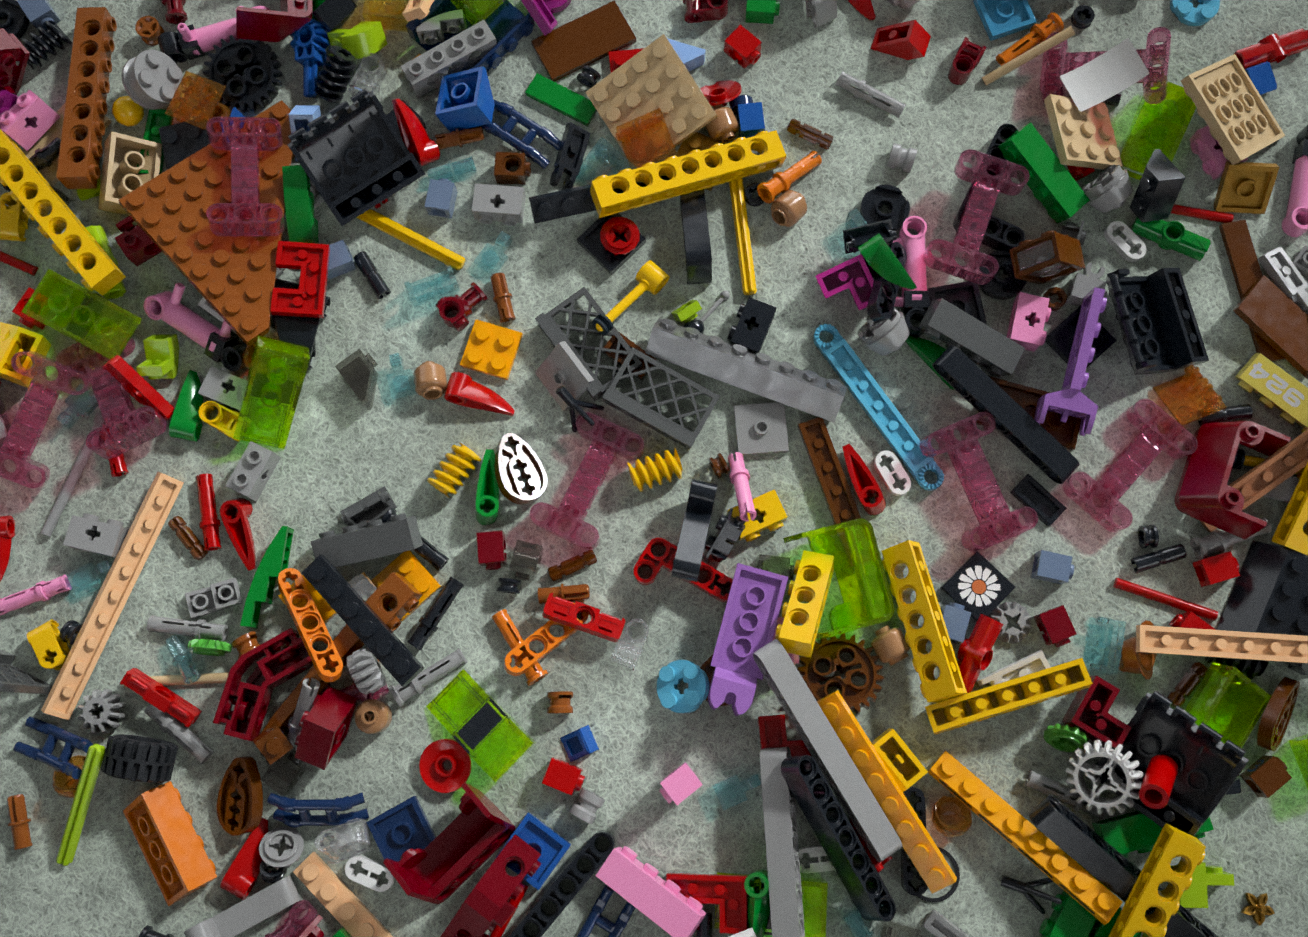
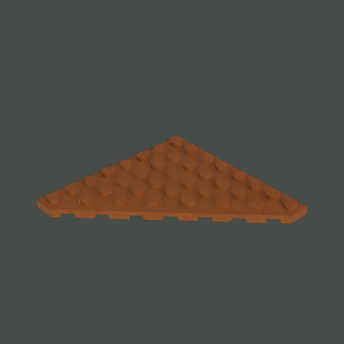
M282 100L118 200L120 206L247 346L262 338L270 330L272 291L275 288L278 271L276 266L278 241H282L285 217L282 166H291L293 153L287 145L291 143L288 137L291 135L288 115L291 109Z

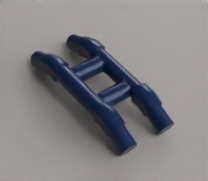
M494 100V110L508 117V120L502 128L494 122L480 127L520 152L525 153V156L545 169L550 161L542 156L538 150L530 146V144L538 135V137L558 151L561 141L550 130L521 114L514 107ZM517 123L529 129L522 140L510 134Z
M31 716L28 717L25 726L48 735L44 746L40 749L17 742L13 750L49 765L73 779H80L82 770L69 761L75 748L87 753L88 748L93 743L54 724ZM58 739L66 742L59 758L52 755Z
M271 793L267 800L269 804L278 807L273 814V818L290 827H349L369 818L367 808L356 812L341 813L340 815L337 813L365 803L363 793L335 799L301 800ZM310 810H325L326 815H311Z
M605 884L576 937H589L595 925L609 933L608 937H620L636 908L627 901L615 923L602 916L601 914L614 892L613 889Z

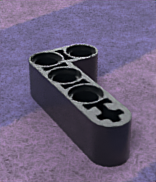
M702 189L680 195L687 285L712 283L711 245L705 192Z
M692 479L671 577L697 582L718 484Z

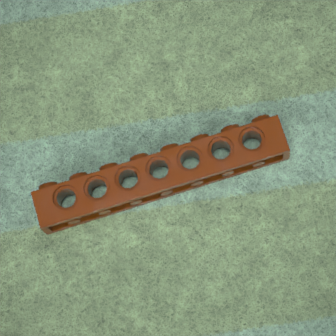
M106 7L77 8L56 176L67 189H96L97 179L100 178L99 161L103 155L101 144L102 136L105 135L104 117L108 111L106 99L107 93L110 92L109 73L112 72L111 55L115 49L113 32L117 30L116 20L110 15Z

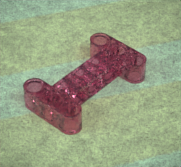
M1165 27L1152 29L1147 36L1146 49L1136 50L1149 71L1147 76L1136 82L1143 83V98L1149 104H1158L1167 95L1171 56V32ZM1055 32V33L1050 34V35L1046 38V40L1049 39V38H1051L1052 36L1058 34L1059 32ZM1065 40L1044 52L1040 79V92L1043 103L1044 99L1050 94L1065 95V85L1060 78L1061 75L1090 62L1107 51L1069 53L1068 41ZM1156 64H1160V65H1161V66H1159V67H1153V65H1156ZM1155 86H1156V87H1160V88L1155 89V90H1151V89H1150V88L1155 87ZM1051 90H1056L1054 93H1048Z
M211 118L206 125L210 145L217 150H231L232 203H216L208 207L206 215L211 232L217 236H277L281 234L285 227L282 209L276 204L260 203L259 151H273L282 146L283 139L280 123L274 118Z
M968 149L961 153L954 167L955 175L958 178L973 183L953 243L943 239L931 241L923 255V260L932 269L984 285L992 280L999 268L998 261L994 257L979 252L998 194L1000 192L1010 196L1018 195L1027 184L1030 175L1029 171L1021 165ZM963 162L970 163L972 168L964 166ZM987 170L994 171L996 176L988 174ZM1011 178L1018 179L1020 184L1012 182ZM931 251H939L942 257L938 258L933 256ZM955 259H963L966 265L961 266L957 264ZM984 266L988 268L990 274L982 273L979 267Z
M119 326L108 327L90 336L89 338L91 339L81 340L83 345L77 342L61 350L56 358L58 366L72 377L82 378L88 375L105 425L88 434L86 445L103 459H112L161 435L167 426L165 418L150 406H143L135 410L130 394L122 387L123 385L106 369L102 368L112 357L119 355L124 358L135 349L134 339Z
M21 351L12 357V368L19 374L27 376L32 380L2 447H0V477L34 489L47 483L50 478L49 468L30 458L60 392L63 391L75 396L81 395L90 390L92 382L89 375L34 351ZM24 355L32 359L33 364L30 369H25L21 366L20 360ZM49 366H54L58 370L57 379L51 380L47 377L46 369ZM75 376L80 377L84 381L82 390H76L72 387L71 381ZM6 459L15 462V472L6 470L4 466ZM31 470H38L42 474L40 482H35L30 478Z
M1140 399L1128 408L1127 419L1140 432L1132 440L1134 442H1131L1116 458L1118 460H1115L1100 476L1102 479L1095 481L1085 472H1075L1069 476L1062 486L1064 493L1109 532H1119L1131 525L1133 520L1132 513L1118 500L1162 450L1174 459H1183L1197 449L1198 443L1194 435L1150 399ZM1137 408H1141L1145 412V417L1138 414ZM1157 425H1161L1164 428L1165 434L1158 431ZM1178 441L1184 445L1185 451L1179 449ZM1073 480H1077L1081 484V491L1073 487ZM1093 497H1096L1100 500V508H1097L1093 504ZM1113 514L1120 517V525L1114 523Z
M585 412L595 422L593 429L590 431L581 429L582 424L586 422L581 415L576 419V428L579 435L591 441V444L559 508L544 502H538L530 509V518L537 527L582 549L592 550L598 546L600 535L593 525L584 521L588 513L586 509H590L599 491L597 487H601L610 469L608 465H612L616 455L618 454L629 460L639 459L644 454V441L636 433L593 413ZM607 432H615L617 434V438L611 442L604 440L603 437ZM631 442H636L640 448L636 452H629L626 446ZM547 510L549 512L548 518L545 521L536 520L538 511ZM567 520L572 523V527L568 532L559 531L558 527L562 521ZM590 531L595 534L593 542L583 543L581 541L583 533Z
M987 412L975 414L925 436L920 442V450L926 457L932 458L946 452L948 453L979 522V525L966 530L962 535V545L968 551L987 549L1034 528L1038 523V515L1031 507L1026 506L1010 511L978 441L979 438L993 432L995 428V419ZM977 420L983 424V431L977 428ZM954 429L960 432L961 440H957L954 437ZM931 439H935L938 442V450L931 446ZM1020 513L1025 517L1024 525L1019 522ZM997 523L1003 527L1002 535L996 531ZM974 533L980 536L981 542L979 545L973 540Z

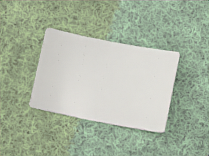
M1126 38L1107 52L1061 75L1060 78L1078 110L1082 112L1135 84L1147 76L1149 71L1130 39Z

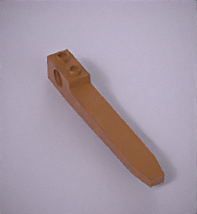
M392 572L367 599L366 603L393 632L400 626L402 617L407 612H412L418 606V600L422 597V594L402 574ZM395 598L396 606L390 611L388 603L391 599ZM347 624L333 640L343 662V668L347 664V657L365 645ZM328 657L325 658L326 670H330L331 673L335 672V667L330 666ZM314 665L272 716L262 732L274 723L278 725L282 732L288 728V721L293 717L304 679L309 678L308 686L310 685L311 678L320 682L317 695L330 683L321 680Z

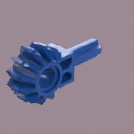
M311 19L310 22L290 35L293 39L290 45L295 52V61L303 65V95L308 98H315L317 96L314 89L318 87L315 82L318 78V67L326 62V48L331 46L328 41L327 29L314 19Z

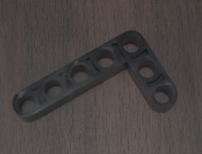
M1003 124L996 131L953 221V227L956 232L994 250L1010 251V249L1019 246L1018 244L1025 240V233L1021 228L984 212L1007 162L1002 151L999 149V146L1004 142L1001 137L1008 139L1018 130L1012 124ZM991 157H996L1000 162L992 160ZM981 177L988 178L990 182L983 181ZM971 197L979 199L980 203H975ZM961 218L969 219L971 224L964 223ZM984 228L991 229L993 234H988ZM1007 238H1012L1016 244H1010Z

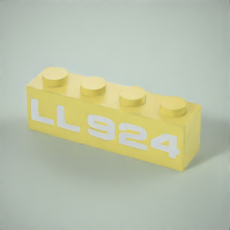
M1255 353L1235 376L1240 380L1237 385L1248 393L1254 391L1261 396L1259 401L1270 409L1275 406L1282 411L1279 415L1281 418L1292 425L1294 422L1298 423L1303 427L1301 432H1305L1308 430V388L1261 353Z

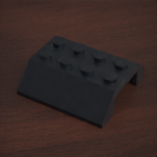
M366 89L350 98L353 102L351 106H349L347 101H344L329 111L332 116L328 119L323 114L308 123L310 131L306 132L302 127L288 136L291 143L287 144L341 226L425 175L412 152H409L386 116L383 106L373 92L368 94Z
M1162 268L1148 276L1125 277L1130 274L1129 269H1118L1107 274L1106 283L1109 296L1112 299L1116 318L1119 322L1123 341L1135 375L1167 373L1209 361L1180 268Z
M1252 541L1240 569V576L1235 581L1216 630L1308 636V557L1290 548ZM1287 662L1289 663V669L1308 676V664Z
M1156 690L1153 694L1148 692L1135 708L1137 712L1128 723L1131 729L1122 744L1123 749L1120 753L1125 755L1128 751H1131L1132 756L1128 760L1130 762L1139 761L1140 764L1134 771L1143 772V776L1136 779L1143 782L1151 758L1156 755H1166L1172 758L1177 763L1178 772L1168 804L1160 809L1150 808L1143 804L1140 798L1133 799V807L1162 828L1167 823L1187 834L1195 836L1249 760L1244 757L1245 750L1230 740H1227L1225 744L1221 742L1223 735L1203 722L1200 726L1196 725L1197 718L1177 705L1173 709L1171 708L1173 703L1171 700ZM1101 757L1097 765H1105L1109 758ZM1117 763L1115 768L1116 774L1123 779V783L1127 784L1126 775ZM1109 768L1101 775H1098L1101 776V784L1110 780L1107 779L1109 777L1107 774ZM1117 790L1116 792H1114V793H1115L1116 795H1118V796H1120L1121 794H1123L1122 792H1120V791H1118V790Z

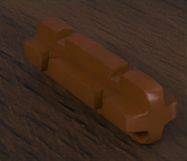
M792 119L788 125L787 131L794 135L797 133L800 138L813 144L819 143V146L824 149H829L833 142L832 135L827 133L821 134V130L805 123L802 125L799 120Z
M175 516L168 522L169 527L172 531L176 532V536L185 548L191 550L189 553L195 560H201L208 554V551L204 550V546L199 544L200 540L190 527L185 526L186 522L182 517Z
M591 549L585 551L582 556H574L561 562L559 566L556 564L548 568L549 576L552 581L563 578L562 575H570L585 568L584 566L587 564L590 566L596 563V555Z
M1195 662L1189 669L1191 672L1186 673L1174 688L1176 691L1171 692L1167 697L1173 702V707L1176 708L1177 705L1181 707L1186 701L1185 698L1189 697L1201 682L1200 679L1204 678L1208 673V668L1202 663Z

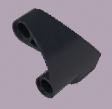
M278 278L275 280V288L299 289V284ZM328 296L325 297L323 318L327 317L325 311L327 306H330V297ZM271 314L287 365L311 370V360L316 355L315 337L321 318Z

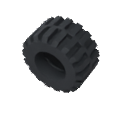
M123 734L108 737L101 771L109 776L125 780L149 783L166 782L171 780L178 746L169 741L150 737Z

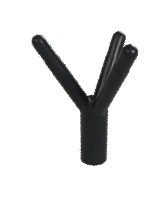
M563 385L556 390V394L569 406L571 426L574 433L577 432L575 410L591 426L595 425V422L580 406L601 411L604 410V406L576 400Z
M1002 875L1000 886L1023 893L1041 914H1045L1046 911L1032 895L1057 904L1062 903V900L1031 888L1054 882L1049 877L1022 882Z

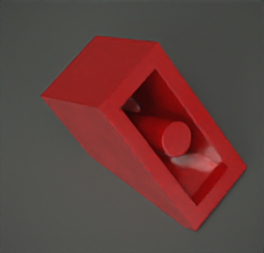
M916 20L877 28L870 49L906 60L925 57L931 36Z

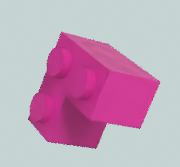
M862 254L815 276L825 299L849 289L858 311L867 307L874 280Z

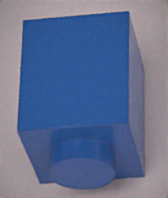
M762 102L738 104L739 138L753 137L757 133L765 131Z

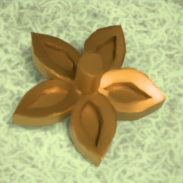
M1246 893V899L1250 905L1245 906L1241 913L1253 915L1255 923L1261 926L1265 921V915L1275 914L1270 906H1266L1268 900L1267 893L1259 895L1258 898L1253 894Z

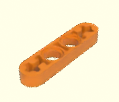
M582 611L581 620L578 618L577 620L585 624L589 614ZM549 620L506 655L504 661L506 672L512 676L522 675L574 634L577 629H569L566 625ZM553 625H560L564 630V634L560 637H554L550 634L549 628ZM532 641H540L544 645V650L540 653H533L529 648V644ZM524 649L528 657H525L521 661V668L517 666H514L512 668L510 666L512 662L511 658H514L515 660L521 658L524 653L521 650Z

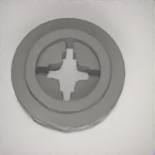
M1005 602L998 605L991 613L990 618L1003 624L997 637L999 640L1012 644L1028 637L1032 629V617L1027 612L1026 607L1021 606L1017 602ZM1019 615L1015 622L1017 629L1010 627L1004 630L1008 623L1005 616L1012 618Z
M277 827L270 830L264 835L259 845V853L262 860L267 866H273L277 870L280 867L289 868L292 863L299 861L304 851V842L301 834L290 827ZM284 839L286 848L289 850H284L283 854L279 856L278 850L275 848L280 847Z

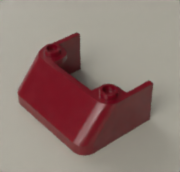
M280 0L281 11L237 6L236 38L280 42L311 21L313 11L312 0Z
M1252 421L1203 424L1194 434L1175 495V506L1180 512L1244 540L1265 528L1267 522L1242 512L1244 506L1242 493L1236 488L1227 485L1238 446L1241 444L1271 456L1288 444L1291 437Z
M464 782L461 787L466 793L460 799L459 809L461 813L424 850L411 848L401 855L399 862L386 858L383 863L408 896L433 904H440L447 900L511 837L516 827L480 790Z

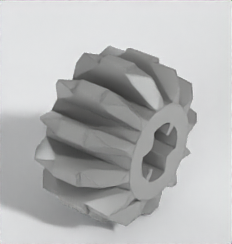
M367 647L362 650L359 649L347 657L346 662L349 673L361 693L365 695L374 693L386 685L385 675L380 663Z
M96 689L92 691V696L86 695L83 697L86 704L77 706L80 710H83V714L77 717L79 720H85L82 728H91L93 734H99L101 731L103 733H110L111 727L118 728L120 726L117 718H124L126 716L124 713H119V709L124 708L126 704L117 703L121 696L119 694L112 695V690L104 689L103 691ZM102 707H103V708H104V712H101V713H100V716H99L98 711H101V710H102Z

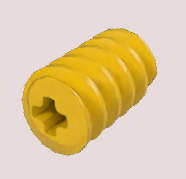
M460 442L461 446H451L455 455L445 454L449 463L439 462L443 471L436 469L433 471L437 479H427L431 486L448 498V493L457 494L454 485H464L460 480V476L469 478L466 468L475 470L472 460L481 462V458Z
M675 447L673 456L669 450L664 451V458L659 453H655L654 462L649 456L645 457L644 465L639 459H636L635 468L627 462L633 485L640 492L643 491L644 483L652 489L653 480H656L661 486L663 485V477H666L669 482H672L673 474L679 480L682 479L683 469Z

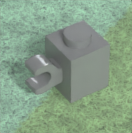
M1089 262L1085 269H1083V274L1077 273L1071 279L1066 303L1079 307L1082 305L1083 297L1094 287L1105 289L1106 281L1100 280L1105 273V267L1101 266L1097 274L1091 272L1092 263ZM1107 291L1104 293V298L1107 297Z

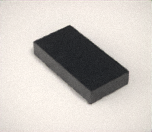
M1026 474L1010 492L1048 527L1067 509L1029 474Z

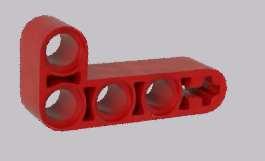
M663 538L652 539L647 544L633 569L636 581L642 585H649L655 581L662 568L672 573L677 546ZM663 545L666 549L665 554L661 557L654 556L651 552L653 546ZM703 561L701 562L700 571H707L710 575V580L706 583L684 580L720 602H727L729 593L722 596L720 594L721 589L717 586H714L713 590L709 589L713 584L715 576L719 578L717 584L723 587L729 584L731 588L733 579ZM643 566L650 567L653 571L652 576L648 579H642L638 575L639 569Z

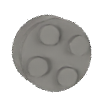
M145 50L128 60L123 66L122 83L127 94L135 103L146 109H160L178 99L182 93V71L163 52Z

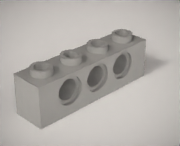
M482 20L401 65V69L416 97L419 98L439 87L442 76L473 68L497 45V41L485 20Z

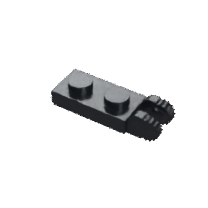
M571 122L566 124L554 164L555 169L551 174L549 183L551 186L556 187L561 180L563 172L568 174L563 182L562 190L573 188L590 138L588 131Z

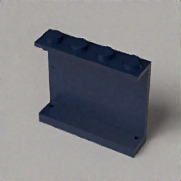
M435 0L429 9V14L421 20L414 19L406 25L409 36L423 49L428 51L443 43L437 42L433 45L420 43L416 27L428 19L446 12L463 9L467 29L485 20L496 38L497 45L473 68L484 66L486 72H488L491 68L495 69L499 66L502 57L507 52L511 53L516 49L518 41L523 36L527 37L532 33L535 21L530 13L525 16L508 0L504 2L503 0ZM462 31L455 34L449 32L444 33V41L452 38L453 36L461 33Z

